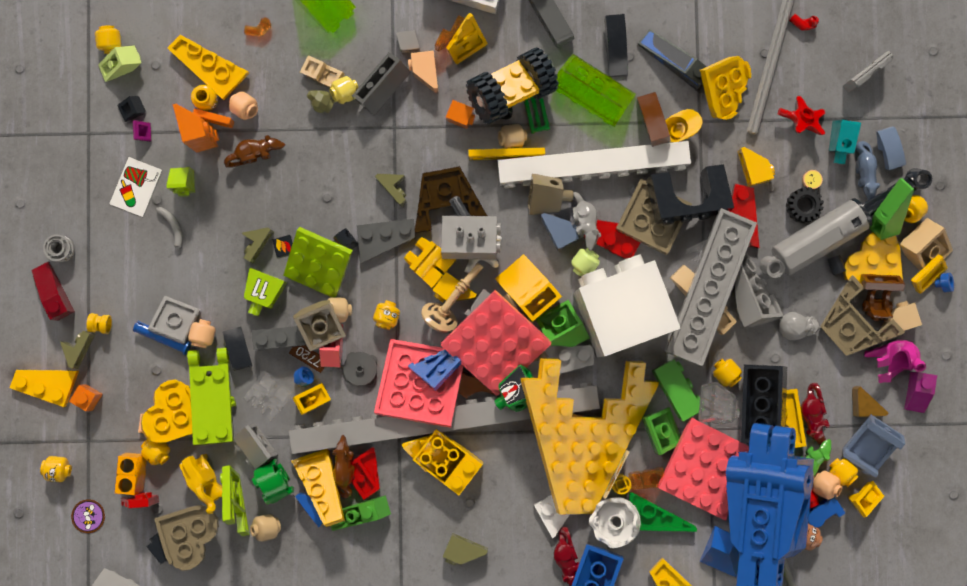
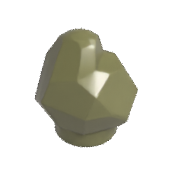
M311 90L307 93V98L310 100V105L314 111L319 113L330 112L335 102L331 98L330 92Z

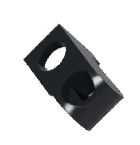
M347 228L341 230L333 237V242L351 250L359 245Z

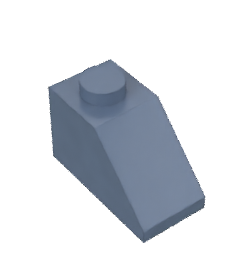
M546 213L541 214L540 218L557 251L578 241L579 237L575 224L572 225L570 221Z

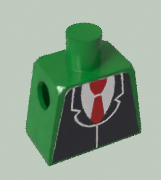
M520 364L499 383L498 388L502 396L494 401L498 409L502 410L508 407L515 412H519L528 408L521 384V378H533L528 368Z

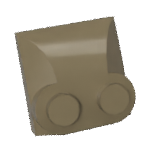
M330 300L310 305L294 315V320L309 351L346 336Z

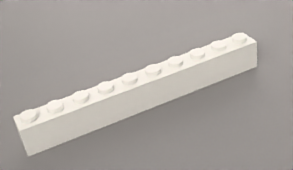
M682 141L664 143L654 147L652 145L498 160L500 186L504 185V188L516 187L515 184L522 183L523 186H530L532 174L559 178L562 182H571L572 178H580L583 181L590 180L591 176H599L600 179L609 178L611 174H618V177L628 176L631 172L643 175L647 174L650 170H655L656 173L667 172V169L674 168L675 171L686 170V167L691 164L689 142Z

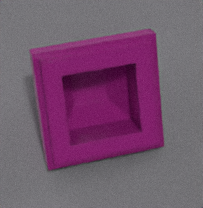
M134 120L133 140L151 142V123Z

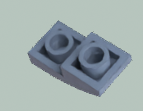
M892 126L876 131L878 150L883 151L885 169L892 170L906 165L902 143L896 128Z

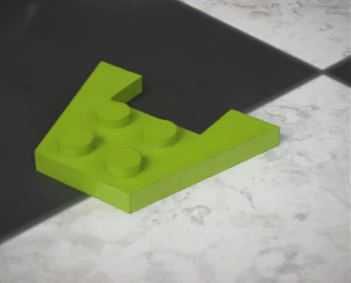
M230 465L224 466L220 474L222 484V521L227 525L235 524L234 513H236L237 533L241 536L250 535L240 475Z

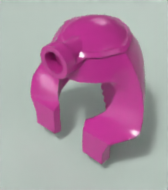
M896 340L864 352L865 357H882L877 358L878 368L889 366L888 373L878 375L879 383H891L892 379L905 369L910 371L915 369L916 372L926 369V364L921 360L918 347L913 342L906 340Z

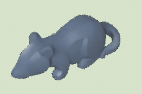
M860 141L856 145L860 155L856 161L855 169L856 173L861 177L858 186H864L863 191L867 200L876 195L877 189L880 187L876 179L878 166L876 157L872 154L871 146L865 141Z

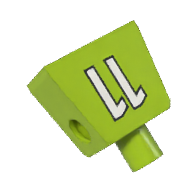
M250 268L244 292V299L252 301L248 313L259 316L263 306L272 309L287 282Z

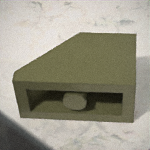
M452 533L443 557L446 558L445 561L449 564L456 565L458 563L461 565L486 555L488 548Z

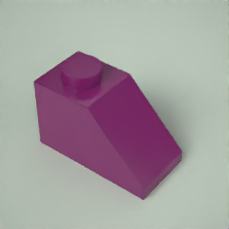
M910 372L904 410L925 413L935 395L938 375Z

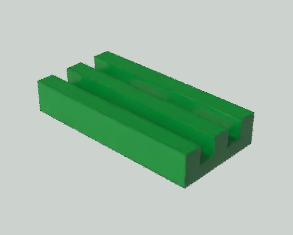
M533 96L524 100L531 134L545 130L548 131L550 126L543 98L539 99L545 126L541 127L536 101ZM529 99H531L537 128H534L528 102Z

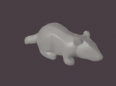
M573 192L575 204L573 208L574 220L580 225L576 227L577 234H580V238L584 237L585 234L586 246L589 250H592L598 238L601 237V233H599L596 226L598 212L591 203L584 201L578 192Z

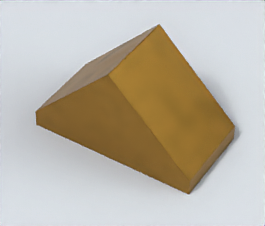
M854 386L852 388L853 416H887L889 414L861 386Z

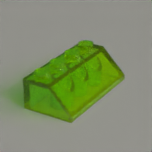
M575 54L570 56L557 74L558 79L556 80L559 82V85H557L558 89L556 91L567 96L574 103L581 105L589 113L595 114L606 124L613 127L616 126L636 93Z

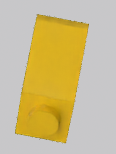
M746 147L737 151L748 187L774 179L775 170L768 159Z
M446 272L433 288V292H435L434 297L443 303L444 300L446 301L455 290V286H458L460 281ZM467 287L468 290H464L465 293L461 294L456 301L475 299L477 294Z

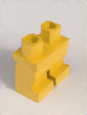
M421 237L415 245L423 252L417 257L413 252L409 251L404 259L410 265L409 268L433 288L443 276L435 268L438 267L443 273H446L456 259H442L441 248L433 241L429 242Z

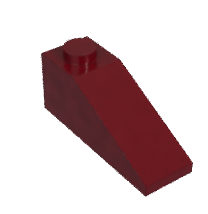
M49 261L31 270L41 303L50 320L59 321L75 312Z

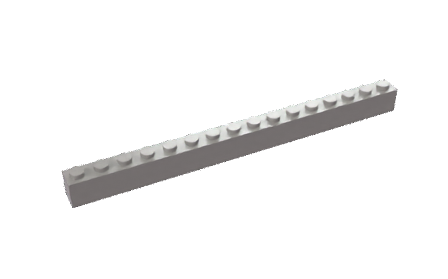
M591 382L580 383L579 388H573L572 385L561 386V390H558L557 398H571L574 400L573 412L600 409L597 386L592 385ZM496 396L485 397L484 402H477V399L465 400L466 404L458 405V402H456L451 428L370 414L368 419H363V416L351 417V421L344 422L343 419L332 420V424L325 425L324 421L313 423V427L307 428L305 424L296 425L294 430L289 431L291 451L292 454L336 448L342 435L346 437L349 446L431 434L436 429L444 432L531 419L528 408L519 412H515L508 407L502 410L498 409L494 402Z

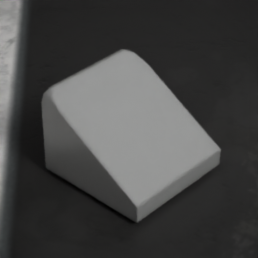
M415 30L396 33L402 54L420 49Z

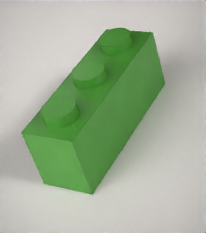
M671 359L652 370L677 417L683 422L703 411L701 407L703 402L698 395H694L692 391L694 387L689 378L685 379L682 374L684 369L681 363Z

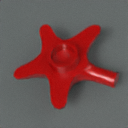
M801 96L796 97L797 109L795 111L779 108L777 115L793 121L796 133L809 130L818 135H825V131L818 121L825 114L824 109L812 110L806 105Z

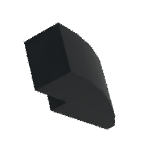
M625 14L606 15L604 24L609 77L628 75Z

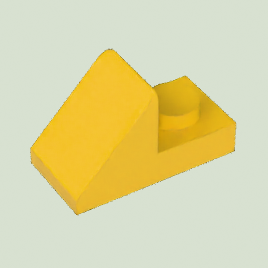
M870 481L866 483L859 493L848 496V499L858 513L865 518L883 499L884 495L875 482Z

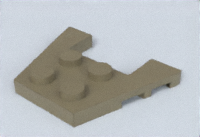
M853 275L820 326L846 356L905 333L894 319L879 331H875L853 307L850 300L864 289L862 284Z

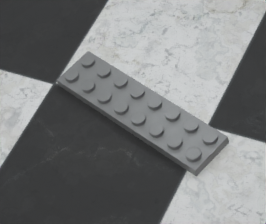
M720 209L677 319L681 329L672 332L665 350L666 353L700 367L704 365L755 230L756 222L725 209Z

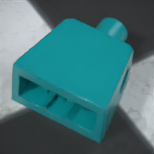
M847 120L832 122L829 151L835 152L833 163L845 164L847 154L855 153L861 122Z

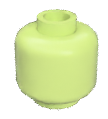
M588 248L580 249L571 261L574 267L573 271L579 276L595 271L600 264L599 255Z

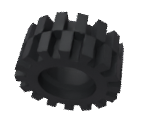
M802 187L792 192L791 196L787 199L788 203H786V207H788L786 211L791 214L790 218H795L794 221L796 222L801 221L800 223H805L820 216L824 208L822 206L824 200L820 199L822 197L821 194L818 195V191L816 189L812 190L811 187ZM801 198L810 200L812 207L809 212H802L798 208V202Z

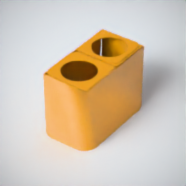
M124 453L118 456L115 494L136 495L143 492L147 460L141 454ZM124 459H130L134 463V469L129 473L123 472ZM125 478L132 482V489L129 492H124L122 489V480Z

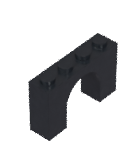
M724 164L707 166L700 172L705 198L703 203L697 206L686 205L676 197L669 172L651 174L646 183L655 223H662L666 226L673 224L674 221L686 223L694 218L705 220L717 215L721 208L730 212L734 208Z

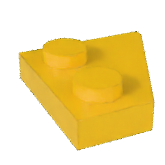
M471 13L466 16L446 47L456 65L488 44Z

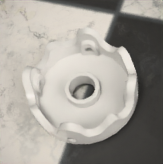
M611 497L599 502L594 513L589 518V524L593 528L596 539L607 544L609 548L622 547L632 542L638 535L641 525L640 515L636 507L630 501L620 497ZM614 516L621 519L620 527L613 525L612 519Z

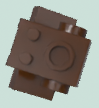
M861 274L860 282L864 289H868L866 300L862 303V310L865 312V315L871 316L873 321H888V318H893L891 314L893 304L892 301H889L892 291H904L905 283L899 275ZM877 290H883L881 299H874Z

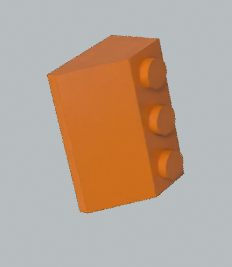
M173 104L184 144L196 153L218 147L217 141L220 139L216 129L214 130L208 122H205L198 115L178 104Z

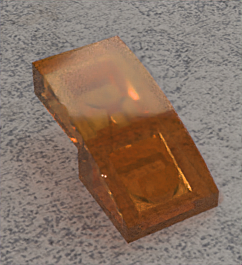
M458 15L451 31L442 29L435 43L436 51L439 52L447 47L464 21V17Z

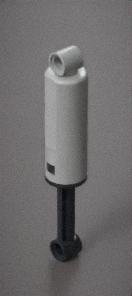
M918 168L910 169L904 178L914 188V191L928 188L933 179L929 171ZM895 184L864 203H861L856 198H852L772 247L773 256H766L761 260L760 270L772 278H778L783 273L793 275L870 229L873 225L871 216L874 215ZM774 263V269L770 271V266Z

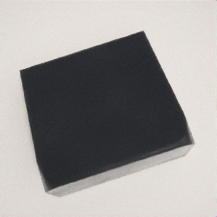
M129 96L117 105L125 122L146 113L139 96Z

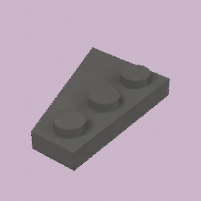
M414 219L356 225L361 264L416 239Z

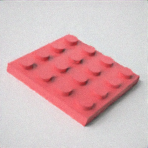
M496 290L441 342V346L449 354L461 359V364L496 396L501 393L498 388L500 382L520 364L527 368L552 344L540 330Z
M390 339L374 414L451 428L464 366L461 364L435 391L412 372L408 365L424 361L425 357L436 355L445 349Z
M690 417L657 488L726 521L729 515L726 487L727 463L732 455L739 456V452L749 451V446Z

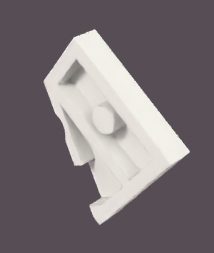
M552 495L534 504L551 537L554 538L570 514H558Z

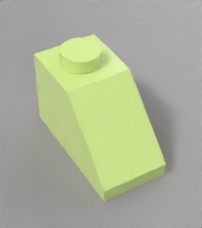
M134 45L115 47L98 66L105 82L134 71L142 62Z

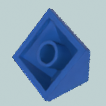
M714 526L700 562L736 577L738 573L739 552L731 542L730 532Z

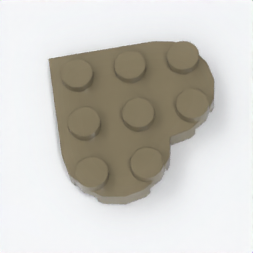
M196 505L154 518L165 557L168 563L175 568L184 571L198 566L205 558V543L211 541L218 534V517L215 512L207 514V506Z

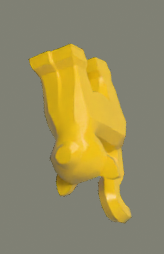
M207 453L200 455L198 459H195L194 456H189L179 464L186 485L191 491L195 492L200 501L207 505V514H213L216 509L214 501L222 497V485L217 483L215 472L207 461Z

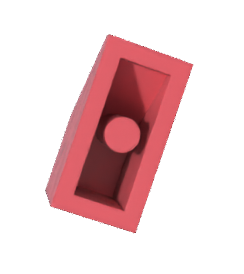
M343 338L320 347L321 367H340Z

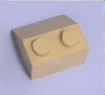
M928 218L919 224L900 243L904 255L919 271L938 254L945 259L953 251L945 228Z

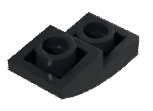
M242 327L223 331L233 371L252 366Z

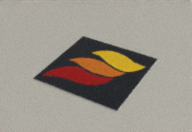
M291 234L272 239L277 258L290 254L293 244Z

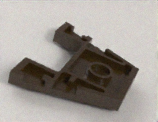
M460 166L422 173L415 233L431 231L429 211L451 207L449 201L456 196L460 197L463 204H468L470 216H488Z

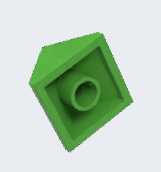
M670 407L642 417L655 454L662 455L676 447L681 436Z

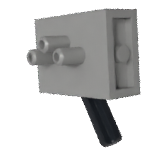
M453 197L449 203L457 216H442V259L497 260V253H500L501 242L497 241V235H501V223H497V216H470L460 197Z

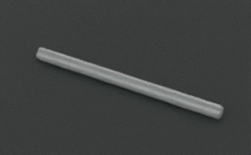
M782 0L747 128V133L756 135L758 133L794 0Z

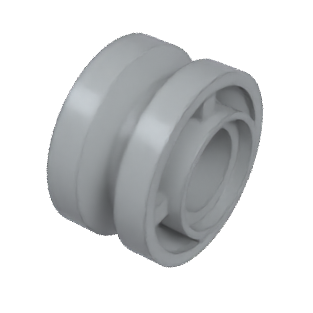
M55 234L45 240L43 252L48 259L62 263L69 261L73 257L75 246L70 238ZM61 244L62 250L60 253H57L56 247Z

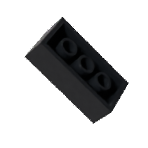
M744 364L741 443H750V433L754 423L772 425L773 427H786V366Z

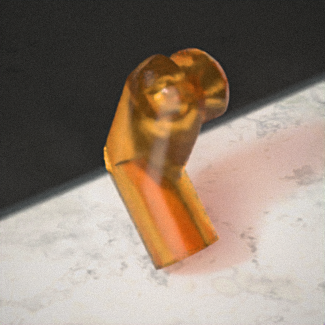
M262 18L257 26L245 25L244 34L258 37L263 36L271 29L270 19Z

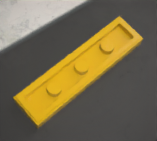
M545 148L468 150L469 160H500L544 156Z

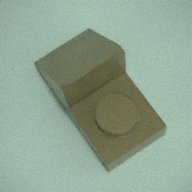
M375 175L378 182L401 207L407 203L405 199L407 195L400 187L395 188L406 178L405 175Z
M267 227L241 233L254 241L246 247L243 258L254 263L274 231Z
M82 331L75 339V346L68 342H60L69 368L79 369L96 334Z

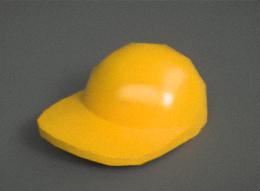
M691 109L682 110L665 120L671 142H682L694 136L703 124L700 114Z

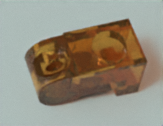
M663 466L628 473L632 490L657 488L660 484V479L662 481L665 475Z

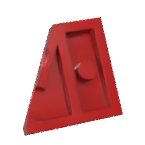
M373 446L351 461V465L355 467L351 482L363 500L380 489L376 452Z
M143 492L135 495V497L121 498V506L127 508L149 507L159 503V495H152V492Z

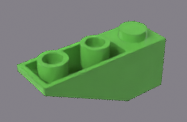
M903 178L898 180L873 215V225L870 230L880 240L899 235L914 192V188Z
M386 495L342 507L345 521L331 525V529L334 531L376 521L390 515L391 512Z

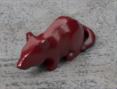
M811 383L807 389V397L802 402L800 408L802 417L807 422L809 428L806 434L821 445L826 441L823 427L830 428L827 419H823V415L827 414L821 389L818 383ZM814 390L817 393L818 399L815 397Z
M563 527L560 530L559 542L554 548L553 555L555 562L562 570L563 582L571 586L579 562H575L578 557L568 528Z

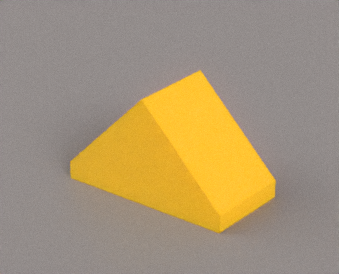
M323 383L294 396L293 400L301 415L330 401L331 398Z

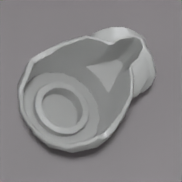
M797 312L784 314L779 323V332L787 340H799L805 336L809 337L820 329L815 317H804Z

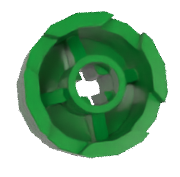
M276 458L254 470V477L252 478L257 489L260 487L263 492L262 498L267 505L270 503L274 504L294 492V487H289L288 484L290 477L281 463L276 464Z

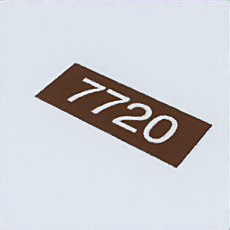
M307 346L291 348L290 355L320 373L323 371L324 367H321L320 354L313 350L309 351Z

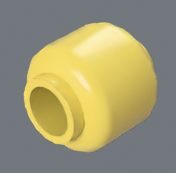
M345 76L333 81L329 91L335 102L345 104L354 100L352 95L359 86L355 80Z

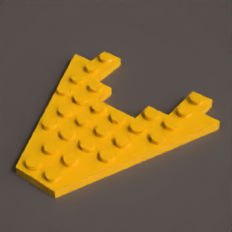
M540 358L538 378H521V384L556 512L560 515L593 514L633 435L636 433V429L659 382L644 380L645 362L626 361L621 399H604L602 417H572L574 400L571 398H557L561 360Z

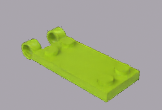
M227 347L217 348L218 365L200 367L199 350L188 351L193 445L234 442ZM211 371L212 375L207 376V372Z

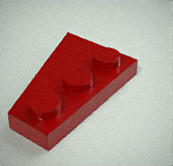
M734 184L732 190L734 208L730 212L757 223L754 188ZM757 224L748 245L754 248H760Z
M597 220L596 226L599 233H601V237L598 238L596 245L623 259L633 257L641 242L615 230L618 223Z

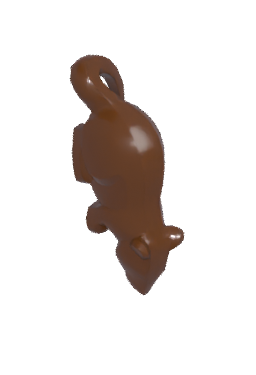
M266 135L265 139L258 141L243 140L236 146L234 153L225 158L224 165L226 168H233L255 163L258 157H261L263 160L270 159L271 157L268 152L284 148L285 143L271 138L269 135Z
M342 435L336 449L332 453L335 455L336 461L333 479L337 485L339 495L343 498H350L352 490L349 484L353 480L355 467L351 465L354 454L352 451H349L346 437Z

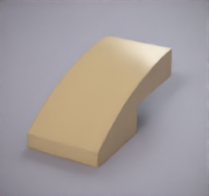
M311 56L307 57L300 70L301 74L331 88L333 81L345 75L342 71L330 67Z

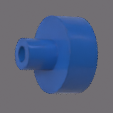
M951 273L941 274L940 280L935 281V287H942L943 292H953V275Z
M302 366L294 372V383L296 385L306 387L314 381V375L308 367Z

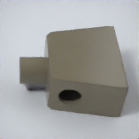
M532 174L528 197L529 215L559 212L562 201H573V190H564L561 179Z

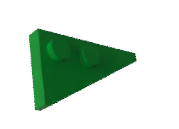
M629 492V501L636 507L640 515V530L697 532L695 525L639 495Z

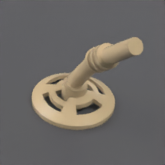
M477 263L468 275L460 280L461 283L458 282V286H455V290L443 305L439 303H427L424 305L421 315L427 325L443 333L452 332L456 328L457 319L450 308L459 296L465 293L464 290H468L467 287H470V283L483 269L482 265ZM430 316H433L434 319H435L437 322H440V324H438V323H436L435 321H433V320L430 318Z

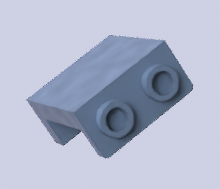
M870 415L843 447V456L852 464L860 467L865 474L877 477L879 468L897 448L900 450L903 448L905 438L904 435L873 415Z

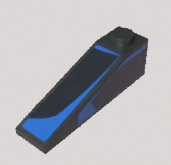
M649 29L638 42L640 47L696 91L703 83L700 70L707 66L659 34Z

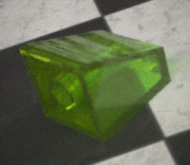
M295 0L327 33L330 31L334 33L341 26L339 23L344 18L346 20L354 14L353 10L356 8L351 0Z

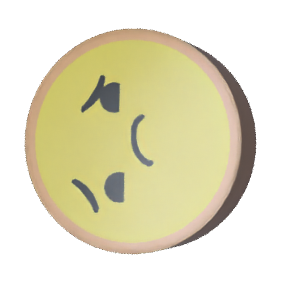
M810 170L802 177L803 186L806 188L811 187L812 190L818 188L823 181L822 175L816 170Z

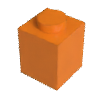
M452 100L446 115V121L467 129L469 125H473L476 118L474 108Z
M87 384L79 385L69 402L84 411H93L103 394Z

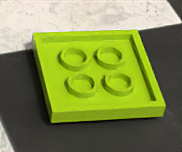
M299 227L294 237L283 276L327 296L336 298L353 250Z

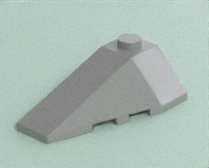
M747 251L734 282L739 319L743 326L756 327L784 316L774 294L770 295L764 285L767 283L764 278L761 279L755 272L757 267Z

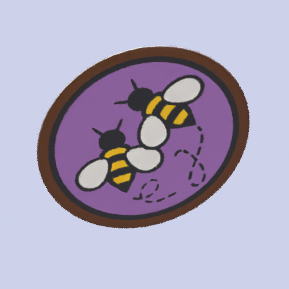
M82 500L72 510V523L80 532L93 533L100 529L104 523V509L95 500Z

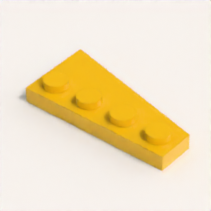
M179 35L167 48L223 100L249 74L247 70L238 67L182 35Z
M324 449L291 460L324 526L328 527L345 521L338 488L333 479L334 469L330 451Z

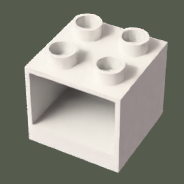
M639 254L615 265L616 275L607 277L604 268L587 273L578 279L581 287L573 294L597 357H605L681 329L655 260L644 264L643 258Z

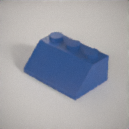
M586 544L571 586H614L624 559L623 556Z

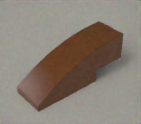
M656 92L637 97L652 147L671 142Z

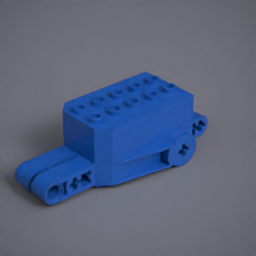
M754 423L750 433L749 451L739 452V456L732 455L728 460L726 487L730 537L732 544L739 552L736 586H782L785 558L796 556L806 548L810 498L814 480V459L794 456L796 431L794 428L773 427L772 425Z

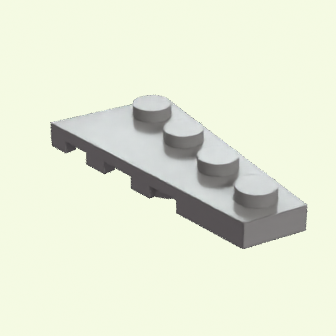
M593 345L574 347L549 346L545 350L549 356L547 359L561 360L560 374L594 365ZM540 360L532 362L527 367L531 371L533 378H538Z

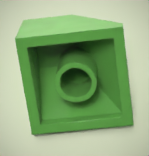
M569 300L536 318L542 332L551 341V345L574 347L590 338Z

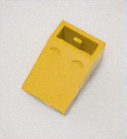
M524 254L495 278L531 322L562 297Z
M437 429L413 459L414 462L457 495L462 493L483 465V461Z

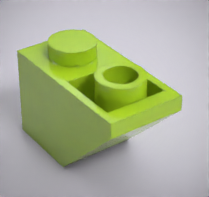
M190 167L170 168L166 184L167 189L174 194H178L180 197L190 196V193H195L194 170Z

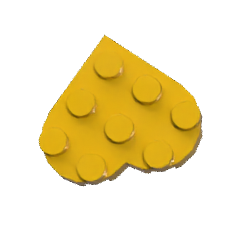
M731 56L700 70L708 107L713 118L727 120L737 115L738 104L742 103L741 94L747 89L748 79H751L749 63L740 58V56Z
M872 232L861 242L860 251L852 253L844 262L846 271L843 272V275L847 281L853 275L860 282L861 274L899 275L903 280L901 251L896 236L880 240Z
M176 379L162 383L154 391V406L147 409L141 417V430L144 436L150 442L159 444L192 434L190 387Z

